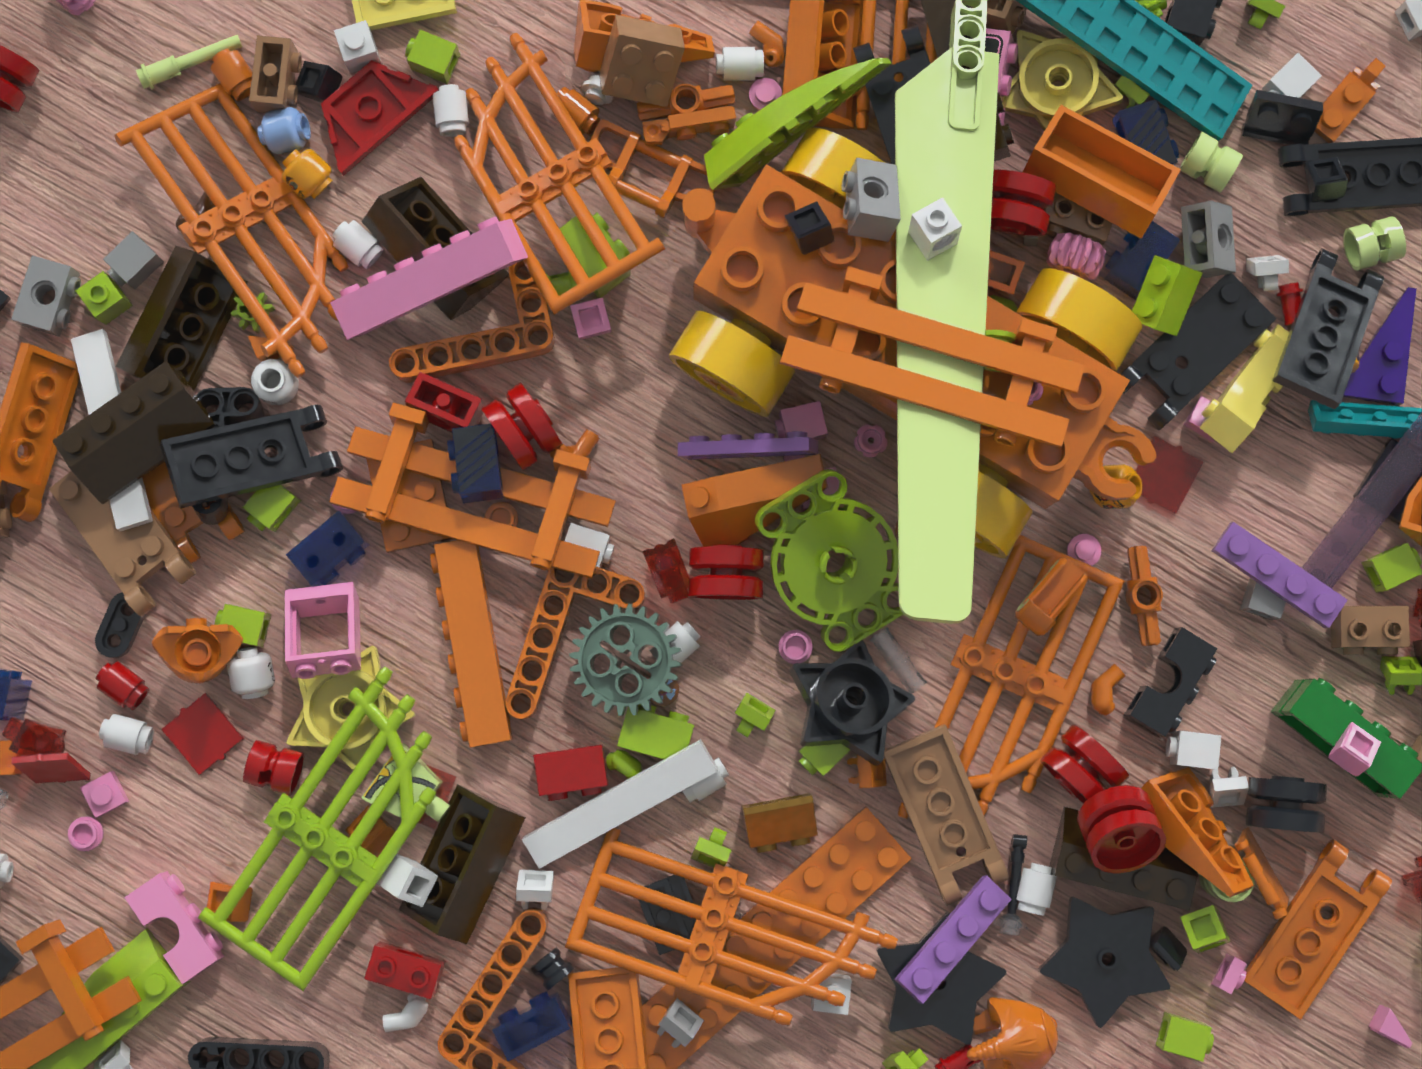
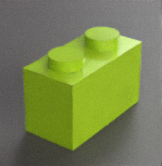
M1154 255L1132 312L1143 325L1177 336L1203 273Z
M639 705L638 715H633L628 707L617 746L666 759L689 746L694 724L688 723L690 716L670 711L668 717L655 714L657 707L652 705L651 711H646L642 705Z

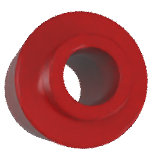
M119 661L113 665L107 663L96 676V680L99 681L97 689L122 708L128 707L131 710H135L143 702L150 688L144 685L145 680Z

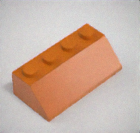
M790 0L782 95L811 80L841 68L858 64L853 48L861 45L863 0ZM851 96L815 126L854 129L857 96Z

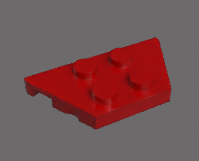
M371 60L324 100L321 106L327 122L328 133L339 172L343 176L433 100V93L439 91L437 86L415 80L411 75L390 70L387 66Z

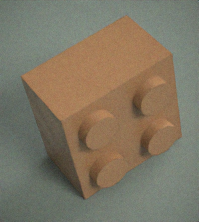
M615 15L599 72L602 94L667 107L685 50L681 28Z

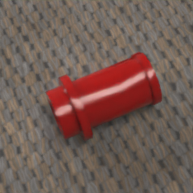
M1299 282L1278 286L1279 293H1276V296L1281 299L1284 326L1293 324L1300 305L1301 293L1304 290L1299 287Z
M965 1044V1046L944 1060L940 1057L938 1059L939 1063L934 1067L935 1069H969L976 1063L981 1062V1060H969L967 1051L972 1046L971 1044Z

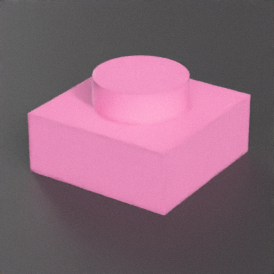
M603 297L570 306L579 340L612 332Z
M110 771L80 787L95 818H99L129 802L114 771Z
M1226 953L1211 984L1232 995L1234 989L1238 990L1246 978L1247 972L1244 969L1247 963Z

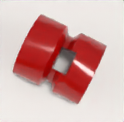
M256 740L247 757L243 782L261 788L270 784L272 791L291 796L295 791L302 772L304 753L288 748L278 751L276 745Z

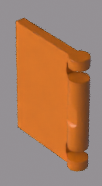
M1247 827L1242 830L1239 840L1234 846L1237 851H1244L1243 862L1257 883L1267 905H1274L1276 910L1272 912L1275 919H1280L1288 914L1286 909L1289 898L1253 833Z

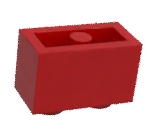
M603 744L533 755L539 796L547 795L548 801L567 799L568 792L581 790L582 796L601 794L602 787L609 785Z

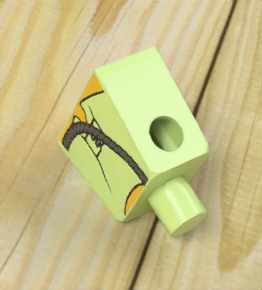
M403 743L405 753H407L410 748ZM392 755L361 797L363 800L372 804L397 768ZM421 759L418 760L412 769L414 803L419 800L420 794L427 787L437 792L443 783ZM398 790L385 810L401 818L400 794ZM435 795L432 803L427 806L425 814L439 822L450 805Z

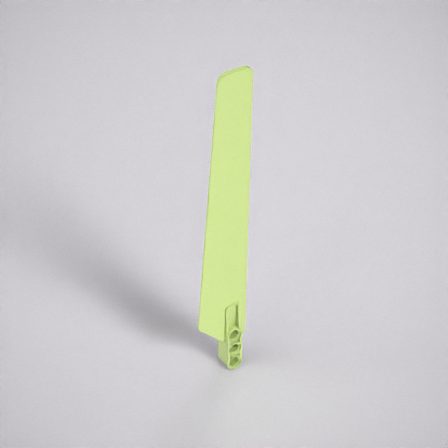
M955 0L951 13L949 50L895 92V165H897L901 218L896 227V309L985 335L999 54L985 51L987 0ZM962 35L970 36L973 39L965 38ZM961 66H968L971 69L967 70L962 68ZM943 197L962 225L957 245L927 261L908 233L911 216L913 213ZM897 341L898 368L982 393L984 366ZM897 399L899 607L902 613L909 619L948 624L960 623L969 616L972 610L981 424Z

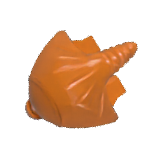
M207 618L186 619V627H163L152 640L154 650L166 666L180 679L195 684L205 683L217 677L233 659L243 643V638L235 627L228 624L210 625L208 627Z
M990 997L987 999V1009L981 1014L975 1015L973 1026L975 1034L999 1029L1001 1026V1032L996 1037L977 1044L976 1047H972L967 1051L969 1060L983 1061L985 1069H1042L1055 1054L1058 1045L1057 1021L1042 1008L1021 1001Z

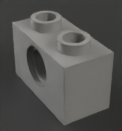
M856 157L850 171H845L841 185L842 192H846L843 218L848 223V235L889 242L901 220L897 165Z
M1206 201L1181 207L1184 265L1202 272L1201 277L1204 278L1235 273L1232 206L1214 201Z
M32 255L11 320L21 326L60 337L62 329H66L70 321L71 312L69 307L72 298L78 295L75 290L81 287L80 273L71 266ZM50 290H55V299L50 304L44 305V295Z

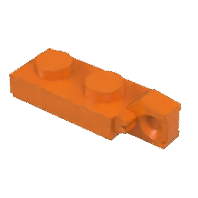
M1375 58L1363 72L1358 67L1349 72L1323 102V113L1314 132L1326 142L1333 143L1375 95L1379 85L1374 80L1386 66Z
M732 106L668 115L667 119L643 122L642 129L645 145H662L665 140L677 137V140H690L695 138L698 133L710 132V135L728 133L735 126V108Z

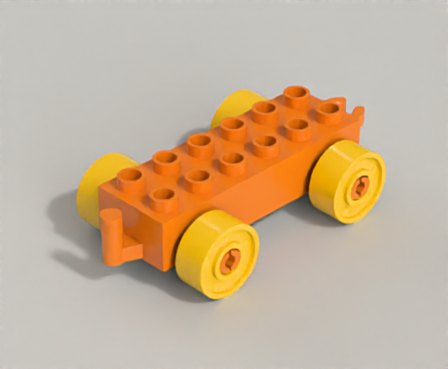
M808 128L781 172L766 164L736 213L715 210L714 195L704 188H695L689 191L682 202L684 224L687 233L691 237L697 238L710 255L693 283V299L728 319L731 323L710 313L696 311L670 352L669 358L678 368L707 389L727 401L762 417L770 415L795 373L793 367L780 364L782 356L769 346L771 345L783 352L788 335L831 347L838 323L797 311L805 282L848 294L842 291L848 266L883 276L877 300L869 299V301L896 309V241L892 238L887 242L848 235V223L843 218L846 192H842L841 185L845 171H850L856 157L879 162L883 161L855 142L821 128ZM817 201L831 224L834 242L803 255L788 226L785 215ZM1045 268L1040 271L1016 312L987 295L986 330H1004L1016 334L1022 318L1058 328L1049 352L1043 351V353L1085 365L1077 394L1041 384L1043 386L1041 398L1034 400L1033 404L1027 405L1034 409L1070 419L1061 448L1019 435L1014 446L1002 445L994 441L996 429L981 424L975 548L998 558H1006L1033 514L1032 509L1006 487H1009L1044 509L1060 500L1072 478L1081 481L1087 489L1097 496L1109 500H1126L1135 495L1136 486L1129 480L1116 479L1106 473L1103 467L1105 453L1115 447L1126 449L1131 454L1133 460L1142 466H1146L1156 459V451L1151 441L1141 431L1128 425H1120L1109 417L1130 382L1129 379L1117 373V370L1142 330L1141 321L1125 304L1105 290L1078 276L1057 269ZM859 330L852 354L897 367V340ZM1011 342L1012 344L1021 346V344ZM984 369L982 393L1005 400L1007 387L1012 375ZM843 383V389L897 420L896 398Z

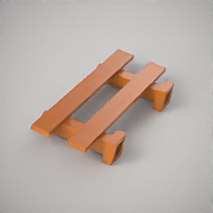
M848 266L842 291L848 294L805 282L797 311L836 322L838 326L831 347L788 335L780 364L822 376L819 387L830 393H840L843 383L995 428L994 441L1002 445L1014 446L1019 435L1055 447H1062L1070 419L1027 406L1034 382L1074 394L1078 392L1085 365L1043 353V351L1049 352L1058 328L1022 318L1014 341L1021 344L1019 346L871 302L869 299L877 300L883 276ZM859 330L1010 374L1012 376L1005 400L854 355L852 353Z
M392 403L389 417L394 426L390 436L355 426L347 453L377 461L381 464L373 486L338 477L329 501L330 504L365 513V518L377 523L384 524L386 520L529 560L531 561V566L541 570L549 571L553 567L593 578L600 551L561 540L568 516L605 527L609 526L616 500L577 489L580 478L588 480L591 470L590 458L557 449L553 465L554 470L558 473L554 483L493 466L468 487L545 509L539 532L534 533L397 493L404 470L462 485L487 465L486 463L482 464L459 483L458 477L477 461L474 460L458 473L457 467L468 458L464 457L457 463L456 457L458 455L414 443L417 432L426 433L429 420L425 411Z
M59 919L42 925L15 942L21 954L32 951L38 964L0 987V1020L51 989L55 993L65 1014L1 1051L0 1069H28L80 1037L87 1041L105 1031L102 1024L142 1001L129 976L93 997L87 991L78 973L115 952L102 927L97 928L64 948L58 936L65 933L66 929Z

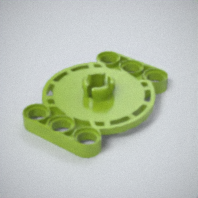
M826 469L759 509L755 516V524L764 536L776 538L772 546L770 566L772 580L778 595L789 609L801 618L818 625H823L821 629L822 641L831 650L841 652L904 614L900 607L890 608L887 605L888 595L893 591H899L898 583H894L898 572V545L892 529L884 518L867 504L851 498H844L847 492L846 479L839 472L833 469ZM830 476L836 477L839 481L838 490L831 495L824 494L822 491L823 481ZM801 494L807 495L810 500L808 509L801 513L795 512L792 508L794 498ZM840 504H845L843 508H839ZM856 506L864 509L873 516L865 519L859 513L854 512V508ZM771 512L779 514L781 519L779 526L774 530L764 529V517ZM879 523L885 529L889 540L883 541L881 534L876 529ZM891 549L892 563L891 569L888 570L886 569L888 562L887 550ZM831 550L835 553H844L845 562L842 568L835 572H827L826 569L830 558L828 552ZM778 553H781V558H780L781 571L778 573V569H777ZM884 577L888 578L886 583H882ZM785 582L788 589L792 592L791 600L784 594L780 583ZM802 603L809 609L815 610V616L804 613L797 607ZM866 608L874 610L875 618L871 624L862 626L858 623V615L862 610ZM837 626L844 627L846 630L844 640L839 643L830 642V631Z

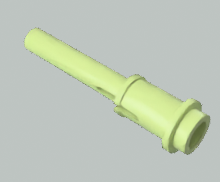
M235 35L178 58H174V55H171L148 66H145L143 63L141 64L142 68L137 69L136 73L143 88L150 87L152 90L155 88V84L181 76L182 70L208 61L224 49L228 48L230 51H233L243 46L238 35Z

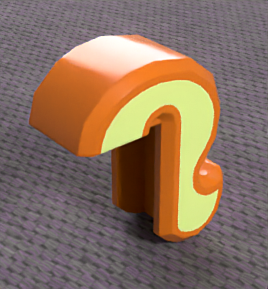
M1066 557L1059 558L1047 571L1043 579L1020 603L1015 611V618L1036 636L1045 635L1056 624L1054 619L1085 585L1087 575Z

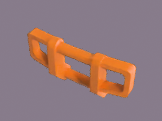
M602 119L599 121L591 137V140L597 138L599 141L602 133L609 131L627 140L617 163L612 162L613 165L607 168L611 170L608 177L620 195L655 210V214L662 218L666 217L675 201L683 202L686 194L679 193L690 169L707 176L706 166L694 161L693 158L685 154L681 157L657 145H645L644 139H641V134L634 131L630 132L607 120ZM636 151L676 169L667 190L661 198L622 181ZM711 187L708 189L714 195L716 190H712Z

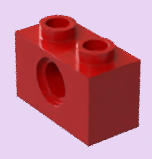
M419 372L405 399L406 406L425 411L430 424L453 433V429L477 426L483 415L481 398L422 372Z
M380 941L374 945L364 979L432 999L436 995L446 961Z

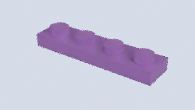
M802 431L787 432V438H774L773 433H755L754 439L742 440V435L726 434L721 435V441H709L708 436H690L689 442H678V456L688 460L818 454V441L807 437V432Z
M1235 522L1229 523L1211 550L1325 629L1330 628L1348 600Z
M987 875L982 876L894 980L918 1003L924 1004L1012 899Z

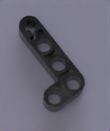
M208 388L197 393V397L205 409L213 404L219 405L215 412L208 413L216 425L213 428L258 419L264 416L261 402L250 388ZM247 403L253 404L251 410L239 412L242 405ZM228 497L215 500L210 504L209 509H205L209 506V502L192 507L203 523L208 525L219 524L227 516Z
M207 1037L192 1046L188 1054V1063L191 1069H329L330 1055L326 1046L319 1042ZM206 1048L208 1054L219 1055L225 1051L223 1057H214L209 1062H207L206 1056H201V1052ZM241 1048L247 1051L250 1059L248 1065H241L236 1061L234 1055L236 1049ZM271 1050H277L283 1054V1066L277 1067L270 1062L269 1054ZM305 1052H314L318 1056V1068H309L305 1064L303 1058Z

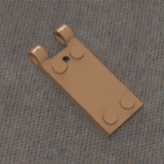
M72 471L49 488L121 589L128 605L139 616H144L156 606L155 601L145 590L142 583L163 566H166L169 573L180 584H184L196 574L192 564L181 552L152 510L153 522L119 531L116 529L110 500L105 504H101ZM146 557V564L140 565V560Z
M943 724L885 749V762L945 905L948 906L962 900V895L952 872L980 860L983 861L988 877L996 885L1009 880L1010 877L1006 866L1001 858L947 726ZM959 847L965 848V854L962 856L956 854V850Z

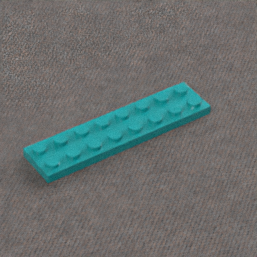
M1016 0L1117 73L1136 83L1148 92L1151 97L1192 126L1218 141L1225 135L1253 86L1135 0Z

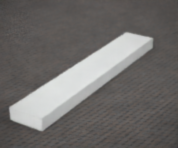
M103 329L71 339L89 415L121 393L108 335ZM140 478L110 499L117 530L124 531L153 522L143 478Z
M700 739L525 835L522 841L540 869L716 773L718 767Z

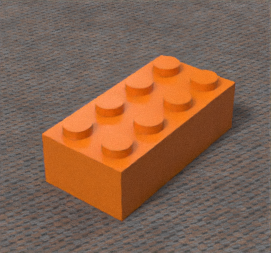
M1060 105L1034 147L1022 173L1042 177L1053 182L1056 185V193L1142 239L1181 169Z

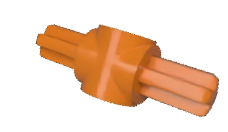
M680 84L672 90L667 107L638 102V117L640 121L668 117V115L733 105L735 103V93L732 85L701 90L700 85ZM683 97H689L694 100L695 104L689 109H682L677 105V102Z
M1130 547L1127 550L1131 580L1126 581L1127 591L1125 599L1130 607L1131 615H1137L1141 645H1158L1161 642L1157 611H1162L1161 601L1163 599V592L1158 584L1157 577H1151L1147 547ZM1140 587L1147 588L1151 593V601L1148 605L1141 604L1137 599V591Z

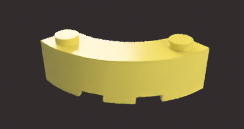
M1279 324L1271 332L1265 329L1253 344L1257 347L1255 352L1232 379L1218 400L1212 399L1201 413L1205 419L1200 429L1231 453L1254 430L1267 408L1265 406L1271 399L1268 395L1270 391L1276 394L1283 387L1272 381L1289 332Z

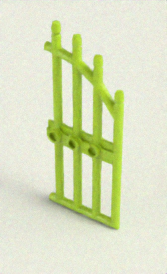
M386 666L379 670L375 676L376 679L370 683L364 693L357 687L351 691L348 698L356 705L294 797L291 798L283 793L264 820V823L272 828L216 912L214 913L205 907L198 917L202 922L303 992L436 795L435 790L427 787L420 794L419 800L414 803L412 769L422 756L423 750L430 744L432 736L423 731L414 741L415 745L411 746L408 752L405 753L397 733L398 728L406 718V713L412 709L415 699L408 694L405 695L399 702L398 708L394 709L388 719L374 704L384 689L383 686L388 683L393 673ZM365 715H367L380 732L320 818L305 808L304 805ZM388 745L397 768L351 836L347 837L332 825ZM399 790L401 824L380 855L376 857L363 848L361 844ZM284 836L299 846L300 849L251 922L242 932L226 920ZM311 856H313L329 868L271 952L256 942L255 939ZM341 875L357 886V889L299 972L283 959Z

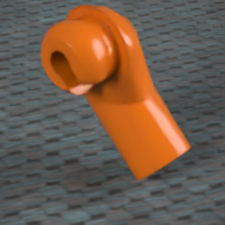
M758 20L751 28L749 35L763 44L764 63L769 67H778L785 58L783 38Z
M586 429L576 445L566 446L563 444L557 449L588 457L600 438L594 432ZM557 449L550 453L551 458L554 459Z
M1116 664L1108 668L1091 685V704L1094 710H1097L1101 715H1109L1114 711L1115 703L1113 702L1112 688L1125 677L1123 671Z

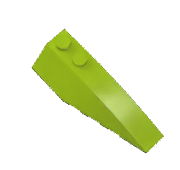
M889 58L871 59L811 80L780 96L755 114L748 113L740 118L735 124L737 128L729 135L724 133L717 137L711 143L713 148L704 154L708 183L711 189L717 190L742 185L803 136L808 128H813L892 63Z
M146 928L94 971L84 984L90 996L93 997L129 976L142 1001L102 1024L105 1030L87 1041L80 1037L28 1069L88 1068L191 981L184 984L180 982L163 956L167 951L150 930Z

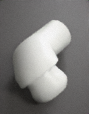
M410 993L407 997L408 1003L402 1012L383 1015L384 1031L391 1032L416 1027L428 1010L426 998Z

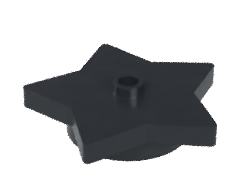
M863 640L850 647L833 663L794 664L789 672L807 705L800 745L808 747L842 744L871 764L878 766L884 759L887 724L915 701V696L888 680L886 675L875 666Z
M1070 897L1067 937L1038 968V972L1077 989L1096 1026L1102 1028L1128 996L1170 989L1169 982L1149 951L1154 917L1153 907L1144 906L1109 915L1076 897ZM1107 952L1112 953L1111 962L1108 965H1104L1102 956Z
M946 912L919 942L897 944L895 949H887L881 946L876 949L895 985L888 1029L891 1032L933 1025L959 1041L970 1045L973 1035L976 1002L1006 975L1005 969L968 951L946 976L944 986L940 989H935L924 1004L918 1003L894 980L949 916L950 913Z

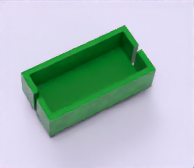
M1324 679L1295 680L1271 712L1327 757H1329L1331 750L1351 722L1379 740L1381 744L1370 768L1359 776L1353 777L1378 797L1401 799L1422 771V763L1417 760L1419 754L1404 743L1398 745L1390 739L1391 732L1380 723L1374 721L1371 724L1361 716L1364 711L1350 700L1346 699L1344 702L1334 694L1336 689Z

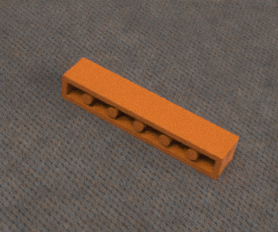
M459 540L434 544L435 553L430 554V561L433 573H439L441 586L436 587V595L439 607H445L447 620L442 621V629L445 641L451 640L453 654H448V663L451 674H457L459 687L454 688V697L457 708L463 707L465 721L460 722L463 742L469 741L470 748L513 740L509 713L505 706L506 696L479 546Z

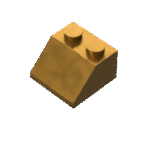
M809 793L742 806L749 847H757V853L777 850V843L790 841L791 847L811 843L812 836H818L813 797Z

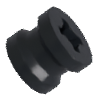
M557 946L530 968L534 975H540L544 980L543 986L547 991L574 969L571 963L564 962L560 957L561 951Z

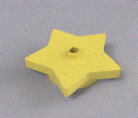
M1023 30L1017 31L1018 72L1012 79L1009 96L1003 97L1002 104L1005 111L1033 117L1045 131L1060 105L1084 116L1122 103V94L1098 68V58L1068 37L1049 39ZM1056 80H1060L1064 83V85L1058 87L1054 86L1052 83Z
M370 646L361 652V670L350 671L344 675L331 673L316 675L310 679L298 678L304 705L286 743L288 745L328 747L348 715L343 713L342 708L347 702L353 703L348 698L351 691L357 687L364 693L370 683L376 679L375 676L379 670H381L377 647ZM383 686L384 689L374 704L388 719L394 709L398 708L400 700ZM413 710L406 713V718L402 724L415 717ZM365 715L338 755L352 770H354L380 732L367 715Z

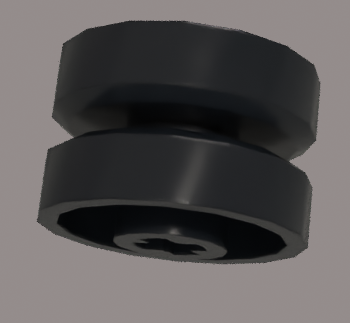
M1272 776V779L1249 777L1248 795L1256 799L1270 800L1269 806L1252 805L1248 807L1246 825L1324 833L1325 815L1320 811L1303 809V803L1322 804L1326 802L1327 784L1304 782L1305 778Z

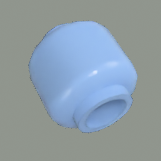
M294 107L266 112L262 117L261 125L258 126V137L261 144L267 145L274 154L293 152L295 149L301 150L311 136L310 124L306 115L300 113Z

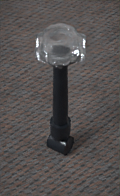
M1013 834L1009 897L1012 900L1008 903L1007 914H1004L999 919H995L993 925L1000 927V934L1020 936L1021 929H1028L1027 924L1016 915L1018 903L1016 898L1021 879L1022 863H1024L1025 858L1023 851L1027 847V836Z

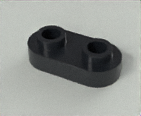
M123 592L117 594L111 600L95 637L97 650L102 655L110 658L122 657L130 651L145 615L141 617L135 612L130 616L125 614L124 609L128 603L124 598ZM114 635H118L121 639L117 647L111 645V638Z

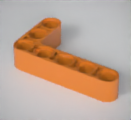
M523 261L509 266V275L519 318L518 324L399 348L391 354L389 359V367L393 374L402 382L413 383L419 372L437 378L549 353L554 347L555 337L548 304L532 277L527 280H521L516 276L519 268L525 266ZM530 298L540 300L541 306L537 311L529 313L523 309L526 300ZM542 330L548 334L547 341L544 344L534 345L530 342V337L535 331ZM504 337L512 338L515 341L514 347L508 352H501L497 349L498 342ZM471 344L481 346V353L475 359L464 357L465 349ZM435 352H447L448 359L444 365L434 366L431 364V358ZM402 359H414L415 365L410 372H399L398 365Z
M596 567L593 576L601 575L607 581L605 590L597 594L591 592L588 588L590 578L574 574L571 581L561 583L556 578L557 568H550L506 697L505 706L511 716L518 719H526L536 713L575 595L577 594L611 606L618 604L621 609L626 610L628 604L622 602L620 592L625 586L630 585L636 587L640 593L638 600L632 603L634 610H636L645 601V591L640 582ZM551 597H559L563 600V610L558 615H549L546 612L545 604ZM542 629L550 630L553 635L551 645L546 648H539L534 640L536 633ZM532 661L538 662L542 668L541 676L534 681L528 680L524 675L526 664ZM519 694H526L531 700L530 709L523 714L516 712L513 707V700Z
M528 908L517 917L438 1039L439 1053L458 1068L480 1069L475 1063V1056L480 1053H486L493 1061V1066L490 1069H526L524 1065L480 1037L479 1033L545 934L548 927V918L542 910ZM526 916L537 917L541 923L540 931L535 934L526 932L523 928V919ZM508 945L517 946L522 953L521 960L516 963L507 961L504 957V948ZM491 974L497 975L502 980V989L498 992L489 991L485 986L486 976ZM470 1004L480 1006L483 1011V1018L479 1021L470 1020L465 1013L466 1006ZM447 1035H459L463 1039L464 1047L461 1050L450 1049L446 1043Z

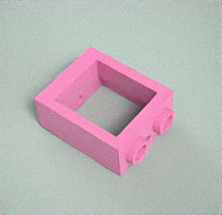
M353 582L285 590V662L292 678L310 679L316 675L331 673L344 675L350 671L361 670L359 597ZM347 612L348 649L301 655L300 618Z

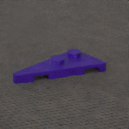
M1406 288L1402 296L1398 298L1392 307V311L1378 328L1366 346L1364 353L1359 358V368L1350 375L1343 398L1393 405L1404 403L1417 288Z

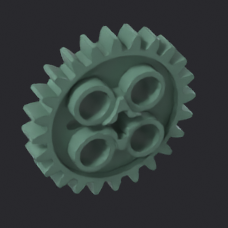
M629 603L625 613H622L618 604H614L612 615L602 608L600 609L601 620L598 621L596 618L589 616L588 619L592 627L590 629L579 627L580 632L585 636L583 640L573 639L572 641L580 647L579 652L569 653V656L578 659L579 663L572 666L570 671L580 672L581 674L574 681V684H585L587 686L581 694L583 697L590 696L591 694L595 695L592 706L596 707L604 701V712L610 713L614 705L617 706L618 716L624 715L626 707L630 708L633 715H638L639 705H642L646 711H651V699L662 704L663 699L660 692L662 690L669 693L673 692L667 684L668 680H679V677L672 673V668L680 667L682 663L673 660V655L682 652L681 648L671 647V643L678 637L675 634L666 636L665 632L670 624L665 622L658 626L657 622L660 616L658 613H654L649 619L646 618L647 608L644 606L641 607L637 614H635L633 604ZM626 626L630 632L629 641L624 645H617L613 639V634L618 627ZM606 641L620 653L628 654L631 652L630 659L650 672L651 678H645L630 666L624 665L621 668V659L601 647L600 643ZM648 646H654L658 651V659L652 665H646L641 658L643 649ZM605 654L610 660V667L607 672L599 674L594 668V661L599 655ZM629 674L635 675L638 679V688L631 694L626 693L622 688V680Z

